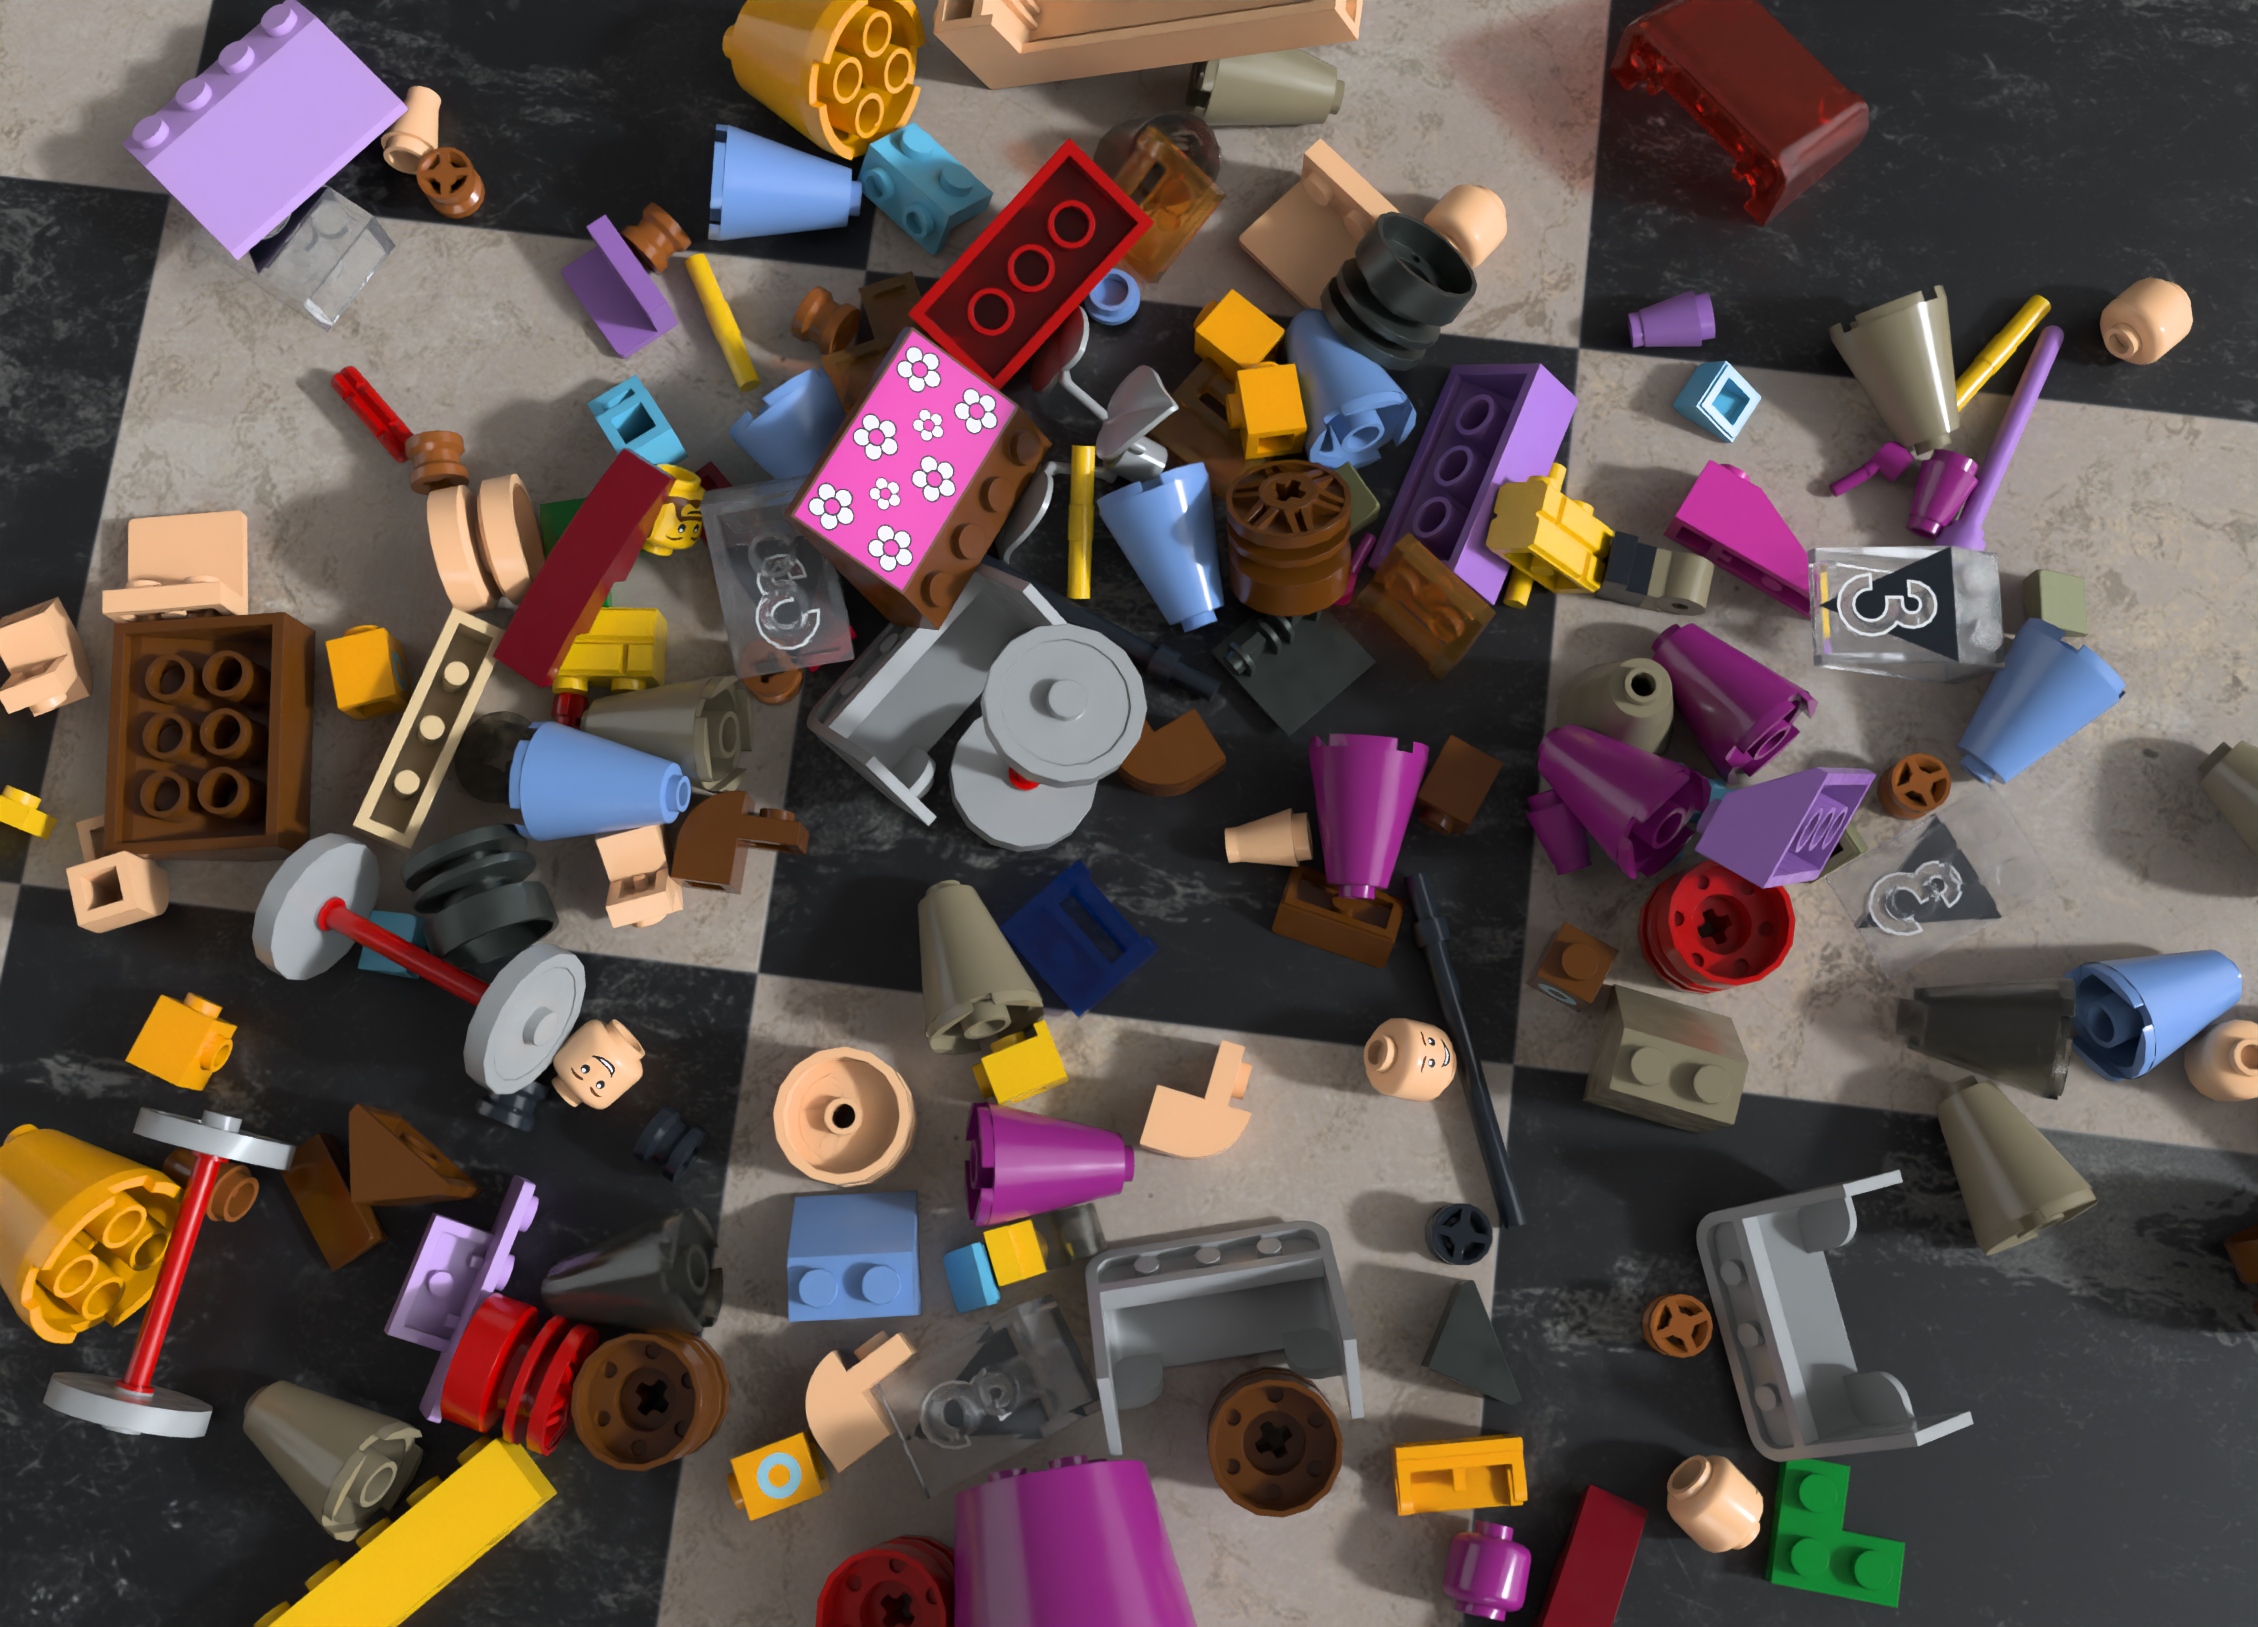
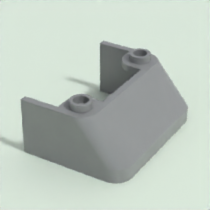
M979 563L939 631L893 625L890 622L815 704L808 716L807 726L822 742L889 800L929 826L936 816L919 800L927 794L934 783L933 775L936 763L927 752L983 692L991 665L1010 641L1039 626L1068 623L1030 582Z
M1900 1170L1820 1186L1709 1213L1699 1223L1696 1234L1697 1247L1747 1430L1755 1448L1770 1460L1784 1462L1918 1447L1974 1424L1970 1411L1914 1417L1907 1391L1898 1379L1887 1372L1878 1370L1858 1373L1823 1251L1841 1247L1853 1238L1857 1227V1216L1851 1196L1902 1183Z
M1293 1221L1113 1249L1098 1254L1087 1264L1085 1277L1096 1379L1110 1457L1123 1455L1118 1410L1140 1408L1158 1398L1164 1388L1163 1368L1284 1350L1289 1368L1299 1376L1316 1380L1341 1376L1351 1419L1364 1417L1356 1336L1329 1232L1320 1224L1311 1221Z

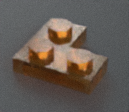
M912 271L858 288L875 339L821 357L825 371L833 382L846 414L850 412L904 327L915 328L938 345L908 315L912 308L922 299Z

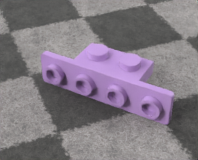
M514 1175L491 1232L432 1213L384 1329L387 1335L441 1351L419 1407L426 1420L440 1423L442 1419L440 1402L443 1385L460 1339L475 1312L486 1298L493 1294L494 1289L502 1291L510 1278L515 1256L509 1254L518 1230L526 1232L531 1225L539 1201L538 1197L533 1196L536 1185L526 1178Z

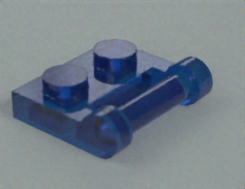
M1081 860L1067 868L999 927L1003 935L1078 1020L1085 1016L1133 972L1146 964L1160 949L1148 935L1142 938L1090 880L1093 873ZM1073 895L1124 952L1113 964L1108 961L1060 907L1059 904L1066 897Z

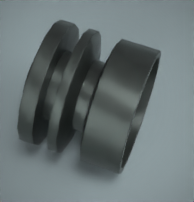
M1391 211L1381 214L1358 243L1355 250L1356 257L1344 261L1337 276L1331 278L1323 289L1320 301L1323 313L1333 329L1352 348L1369 360L1388 369L1406 371L1417 366L1424 357L1426 349L1433 346L1438 340L1441 331L1440 327L1452 323L1472 299L1477 289V282L1473 270L1463 255L1445 237L1427 224L1409 215Z
M496 824L456 834L420 851L401 867L400 876L405 888L414 892L411 897L413 909L421 914L437 913L424 924L422 931L430 953L461 970L480 966L523 950L545 938L557 928L559 918L546 886L539 881H524L534 872L537 863L534 856L525 851L528 841L518 833L515 824Z

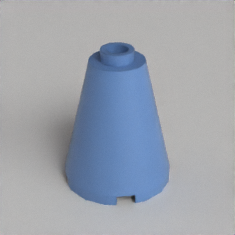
M716 124L710 220L720 221L721 225L709 224L708 239L725 241L847 227L849 215L859 216L862 182L852 181V169L729 124Z
M1307 309L1297 314L1285 331L1284 345L1288 364L1295 363L1307 425L1304 439L1305 454L1309 462L1319 463L1333 471L1347 461L1351 463L1354 469L1370 465L1382 458L1378 451L1380 447L1391 439L1394 440L1398 447L1406 440L1414 428L1417 413L1411 400L1378 363L1369 360L1352 348L1333 329L1323 310Z
M820 367L818 372L815 368L809 369L774 389L762 398L766 404L758 411L757 415L759 417L754 419L750 412L746 411L729 431V435L735 444L794 496L847 416L833 382L823 367Z
M1204 463L1189 464L1160 473L1159 478L1142 484L1140 481L1132 483L1098 499L1096 502L1100 510V517L1168 624L1174 625L1181 622L1184 632H1188L1218 621L1214 610L1225 606L1210 478Z
M2030 617L2017 632L1956 746L1963 756L1958 765L1968 775L1985 786L1992 780L2006 784L2116 705L2126 693L2122 691L2126 687L2124 681L2112 667L2084 644L2078 650L2070 644L2061 641L2066 634L2065 631L2042 619Z
M533 722L528 727L536 730L531 741L519 740L515 749L510 770L509 801L511 809L522 810L525 825L515 824L518 833L527 840L549 841L668 824L674 822L679 812H684L689 804L691 793L690 781L687 776H683L681 768L677 763L557 722Z
M2212 949L2087 962L2065 973L2058 989V1010L2061 1021L2071 1017L2078 1036L2069 1039L2077 1055L2092 1071L2108 1081L2132 1080L2144 1076L2237 1004L2242 993V977L2233 961Z

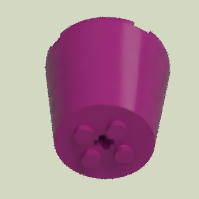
M1087 1455L1068 1456L1049 1461L1048 1470L1027 1473L1026 1468H1015L991 1473L988 1475V1483L968 1488L954 1496V1627H1198L1144 1461H1107L1106 1458L1088 1460Z

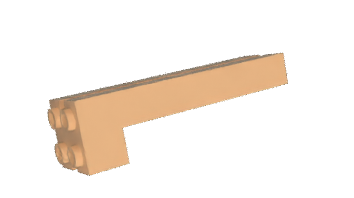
M938 0V6L933 17V34L990 90L1357 41L1363 0Z

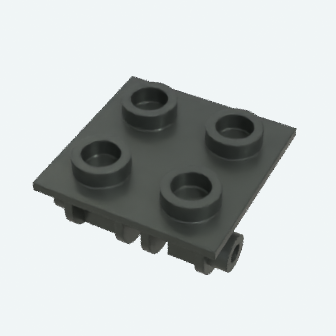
M1327 608L1309 615L1287 617L1257 611L1210 652L1288 738L1376 662Z

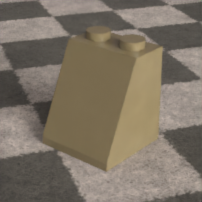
M1613 984L1582 1100L1701 1135L1734 1125L1749 1062L1732 1018Z

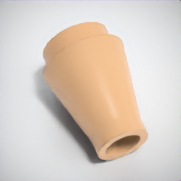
M413 86L408 89L403 102L408 110L387 128L381 138L385 161L396 170L416 175L418 164L422 158L430 151L438 148V116L441 98L433 90L422 86Z
M1290 808L1237 827L1225 828V846L1229 863L1248 862L1299 867L1300 861L1312 860L1313 840L1308 812L1294 814L1293 809Z

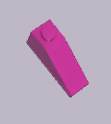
M1709 460L1663 535L1816 622L1828 610L1819 605L1836 598V594L1763 490L1751 483L1748 475L1739 468L1730 464L1719 465Z

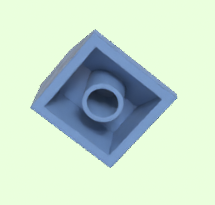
M917 1190L795 1197L787 1255L789 1322L922 1314Z

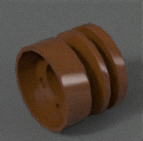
M1293 459L1270 461L1249 468L1234 479L1226 493L1229 541L1228 571L1230 589L1240 602L1260 613L1287 617L1309 615L1330 607L1345 594L1351 581V547L1349 536L1351 534L1350 515L1352 513V500L1349 485L1337 472L1319 463Z
M659 1328L645 1332L629 1333L604 1342L584 1361L573 1383L571 1414L579 1439L595 1458L619 1470L645 1471L698 1452L717 1435L729 1411L730 1381L722 1358L706 1340L687 1330ZM665 1383L668 1388L665 1390L663 1397L669 1405L657 1408L654 1403L657 1401L659 1394L653 1386Z
M1262 1366L1240 1373L1220 1390L1209 1412L1207 1449L1215 1480L1233 1503L1255 1515L1284 1518L1309 1510L1330 1492L1342 1466L1343 1438L1329 1400L1311 1379L1297 1375L1290 1368ZM1271 1421L1276 1429L1284 1426L1288 1427L1282 1433L1283 1446L1274 1449L1269 1442H1263L1260 1445L1257 1443L1263 1437L1261 1430L1263 1423Z

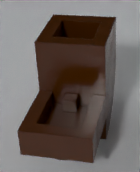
M1193 708L1153 732L1145 719L1140 740L1116 770V773L1125 783L1142 793L1158 797L1176 796L1193 790L1225 770L1226 756L1196 709Z
M746 791L722 792L701 802L689 813L683 822L677 837L671 878L685 888L741 895L748 849L806 856L810 833L801 822L795 821V814L792 812L773 808H761L759 816H753L755 802Z

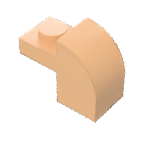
M59 597L1 618L0 656L11 676L0 688V700L8 714L29 707L35 717L91 696L93 678L84 647Z
M105 814L76 823L84 863L66 868L77 924L79 927L95 933L107 932L159 916L166 911L169 902L167 871L157 866L155 860L142 859L127 851L103 857Z
M665 824L596 834L595 840L610 881L606 910L613 928L628 924L636 928L650 926L661 921L666 914L683 910L681 886L671 878L674 853Z
M1225 1040L1221 1041L1205 1098L1157 1084L1139 1143L1140 1147L1177 1159L1202 1160L1214 1157L1232 1146L1243 1133L1252 1114L1228 1106L1231 1097L1243 1100L1253 1066L1241 1061L1245 1046Z
M884 1330L876 1334L853 1352L860 1361L855 1366L851 1365L841 1349L831 1351L819 1363L811 1376L805 1401L807 1421L814 1438L838 1473L850 1467L897 1431L869 1389L918 1353V1350L905 1332L897 1333L891 1339Z

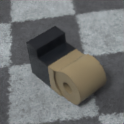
M1615 531L1611 539L1608 556L1602 560L1605 563V569L1600 589L1595 591L1594 597L1660 613L1665 611L1688 616L1705 613L1714 572V564L1711 561L1691 553L1672 552L1638 542V536Z

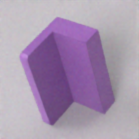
M603 215L586 226L597 247L564 267L561 274L621 359H626L677 326L678 322L657 286L607 216Z

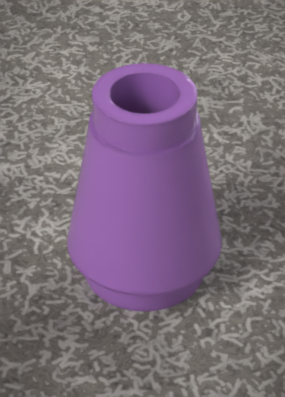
M1692 289L1640 309L1638 312L1627 314L1629 335L1633 348L1640 346L1701 347L1702 340L1715 338L1714 313L1708 292L1695 295Z

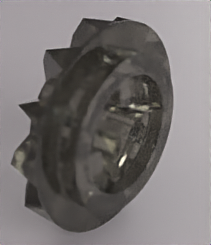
M509 711L493 712L477 719L464 732L455 753V770L460 784L471 796L485 803L509 805V780L513 760L506 762L505 772L485 763L492 762V759L499 757L502 746L514 753L519 740L531 741L536 730L528 728L532 722L527 718Z

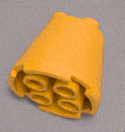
M747 0L738 15L736 23L726 30L722 47L724 55L731 59L736 80L744 91L821 149L852 160L853 157L866 154L869 144L905 127L921 90V87L913 85L917 62V47L920 48L925 45L926 39L920 13L912 0Z
M24 1124L14 1129L5 1139L3 1146L0 1147V1285L19 1318L41 1338L53 1343L67 1344L73 1343L77 1333L92 1328L103 1321L115 1327L135 1313L151 1297L185 1190L160 1171L58 1130L38 1129L32 1124Z

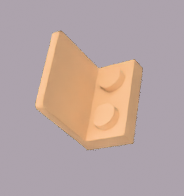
M1320 138L1304 153L1301 180L1240 235L1239 246L1306 309L1322 310L1320 296L1323 289L1331 278L1337 276L1345 260L1356 257L1355 250L1358 243L1381 214L1391 211L1400 212Z
M239 510L131 519L128 523V583H126L125 589L102 591V614L117 623L247 615V516Z

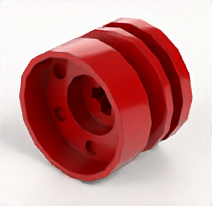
M1710 859L1671 875L1652 889L1640 909L1637 935L1643 958L1658 978L1678 991L1704 995L1760 981L1780 967L1793 945L1796 919L1790 896L1783 886L1763 889ZM1709 922L1713 928V933L1702 938L1697 928Z
M494 1293L486 1298L475 1312L451 1360L441 1396V1417L486 1434L496 1426L505 1413L502 1427L503 1440L518 1446L526 1439L527 1449L548 1456L556 1449L573 1422L571 1414L573 1383L584 1361L598 1349L599 1331L582 1323H579L570 1330V1321L556 1314L547 1321L537 1335L539 1310L536 1307L499 1293Z
M905 1534L848 1557L828 1576L817 1600L815 1627H954V1550L931 1536ZM905 1594H908L913 1600L908 1609L912 1614L910 1617H906L902 1612L906 1604L902 1597Z

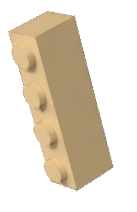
M454 607L452 608L351 828L352 832L405 854L409 853L497 661L493 654L505 630Z

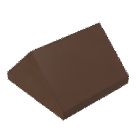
M357 1103L348 1113L351 1203L397 1207L477 1199L485 1190L398 1112Z

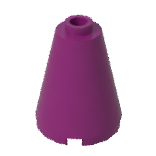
M1694 623L1680 627L1678 624L1671 625L1652 644L1651 649L1655 654L1651 660L1659 663L1667 671L1672 683L1673 702L1718 775L1729 785L1738 783L1735 773L1742 769L1751 777L1776 758L1800 733L1793 725V722L1800 713L1803 712L1811 719L1816 711L1818 702L1808 691Z
M1574 723L1565 725L1562 728L1552 729L1545 735L1538 747V771L1616 866L1633 879H1637V871L1649 877L1668 865L1688 844L1695 833L1686 826L1695 809L1703 814L1710 802L1712 788L1708 778L1698 771Z
M1329 734L1328 746H1326L1317 735L1311 736L1308 752L1326 880L1329 885L1339 886L1338 897L1374 900L1375 890L1388 889L1427 766L1428 746L1413 742V753L1398 751V738L1363 734Z
M990 1102L971 1104L965 1140L972 1141L970 1160H965V1196L969 1220H974L972 1226L987 1227L1119 1195L1122 1192L1124 1182H1132L1135 1168L1132 1145H1124L1122 1136L1118 1132Z

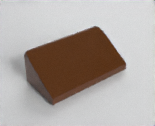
M1299 865V867L1292 866L1272 931L1276 934L1377 968H1384L1395 943L1407 900L1375 890L1374 900L1338 897L1339 886L1327 884L1326 873L1303 865Z
M320 1132L311 1137L296 1149L290 1170L279 1169L332 1271L340 1269L389 1239L371 1205L351 1203L350 1165L334 1135Z

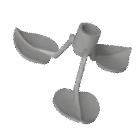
M1077 306L1038 350L1030 374L1032 389L1045 395L1059 382L1067 392L1103 422L1095 446L1096 455L1103 460V466H1095L1094 477L1113 483L1119 475L1132 483L1140 481L1141 484L1159 478V474L1163 472L1166 465L1167 449L1144 435L1174 411L1178 410V405L1165 390L1158 373L1146 365L1137 367L1122 381L1111 397L1107 411L1072 381L1069 370L1081 359L1085 352L1089 337V321L1085 310ZM1049 461L1043 467L1040 463L995 537L996 549L1003 562L1009 564L1011 553L1030 535L1040 522L1050 504L1053 492L1052 477L1059 473L1071 474V463Z

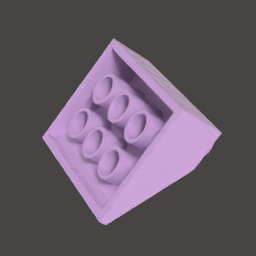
M286 0L282 4L270 8L263 15L261 22L240 41L227 45L221 51L218 60L202 74L182 84L171 101L156 114L142 119L135 126L132 134L121 144L170 196L234 258L239 260L401 117L408 108L314 14L298 1Z

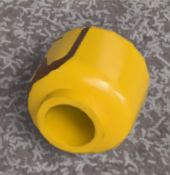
M658 464L656 466L677 478L666 498L642 548L653 554L670 556L674 549H687L698 541L710 505V499L707 491L700 486V477L695 473L671 464Z

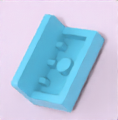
M915 122L869 144L857 181L862 182V193L931 255H935L943 250L952 228L987 210L993 195L990 189Z

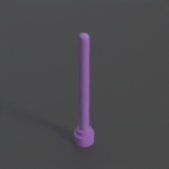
M2050 325L2041 331L1976 478L1978 484L1968 496L1959 519L1951 521L1949 526L1944 527L1933 545L1931 555L1951 546L1954 570L1972 571L1976 569L1984 552L1986 543L1983 540L1984 531L1981 529V526L2063 342L2064 333L2058 326Z

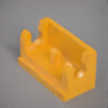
M1514 1433L1390 1444L1398 1516L1509 1505L1518 1506L1523 1505V1501H1527L1523 1441L1521 1436Z

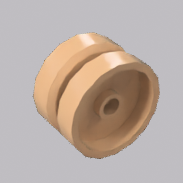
M511 474L483 480L478 497L465 485L429 492L427 522L431 546L440 578L453 607L469 615L492 611L497 608L500 593L514 606L520 605L545 563V555L538 519L531 498L519 476Z
M849 1047L821 1050L795 1065L779 1087L773 1110L776 1140L789 1162L811 1179L846 1188L875 1184L896 1171L913 1148L919 1124L915 1097L903 1077L874 1054ZM848 1106H851L855 1111L853 1124L848 1128L836 1125L837 1115L846 1114Z

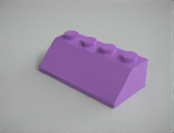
M1541 363L1453 365L1368 566L1378 573L1450 602L1494 605L1511 566L1509 562L1485 546L1491 520L1497 518V514L1493 511L1499 487L1505 485V483L1526 482V478L1529 476H1548L1579 400Z
M1815 767L1728 792L1724 795L1722 801L1717 798L1713 799L1703 812L1696 831L1702 834V837L1695 851L1763 889L1816 880L1877 774L1862 768Z

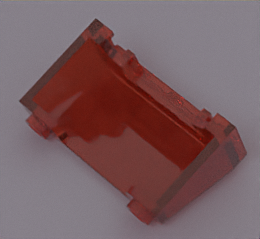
M1665 0L1646 10L1625 28L1609 71L1627 91L1640 81H1648L1645 90L1652 97L1664 88L1737 161L1731 176L1738 183L1745 177L1747 178L1753 195L1746 202L1744 208L1762 226H1765L1860 145L1869 128V110L1863 98L1853 91H1848L1757 0Z

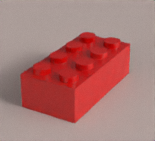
M1068 138L912 308L908 315L952 357L997 390H1000L1155 222Z

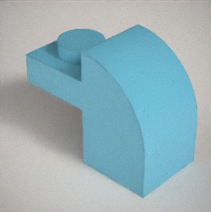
M636 374L587 403L618 455L623 448H629L655 465H677L689 457L672 427Z

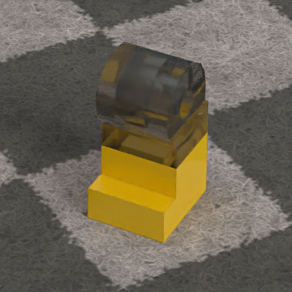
M1094 1202L983 1232L999 1287L1072 1265L1071 1262L1109 1250Z

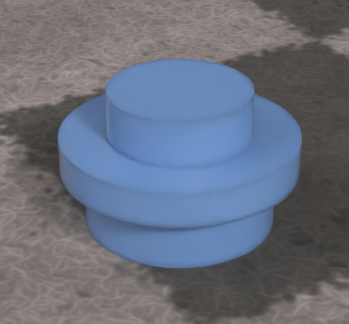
M1112 268L1086 296L1084 305L1088 314L1095 321L1104 325H1119L1131 319L1137 312L1140 304V290L1132 276L1122 270Z

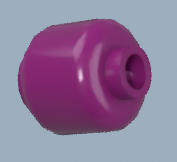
M1476 1520L1474 1532L1461 1531L1452 1536L1442 1584L1445 1594L1456 1600L1454 1610L1504 1622L1506 1612L1518 1611L1523 1606L1531 1564V1554L1524 1545L1512 1541L1513 1528Z

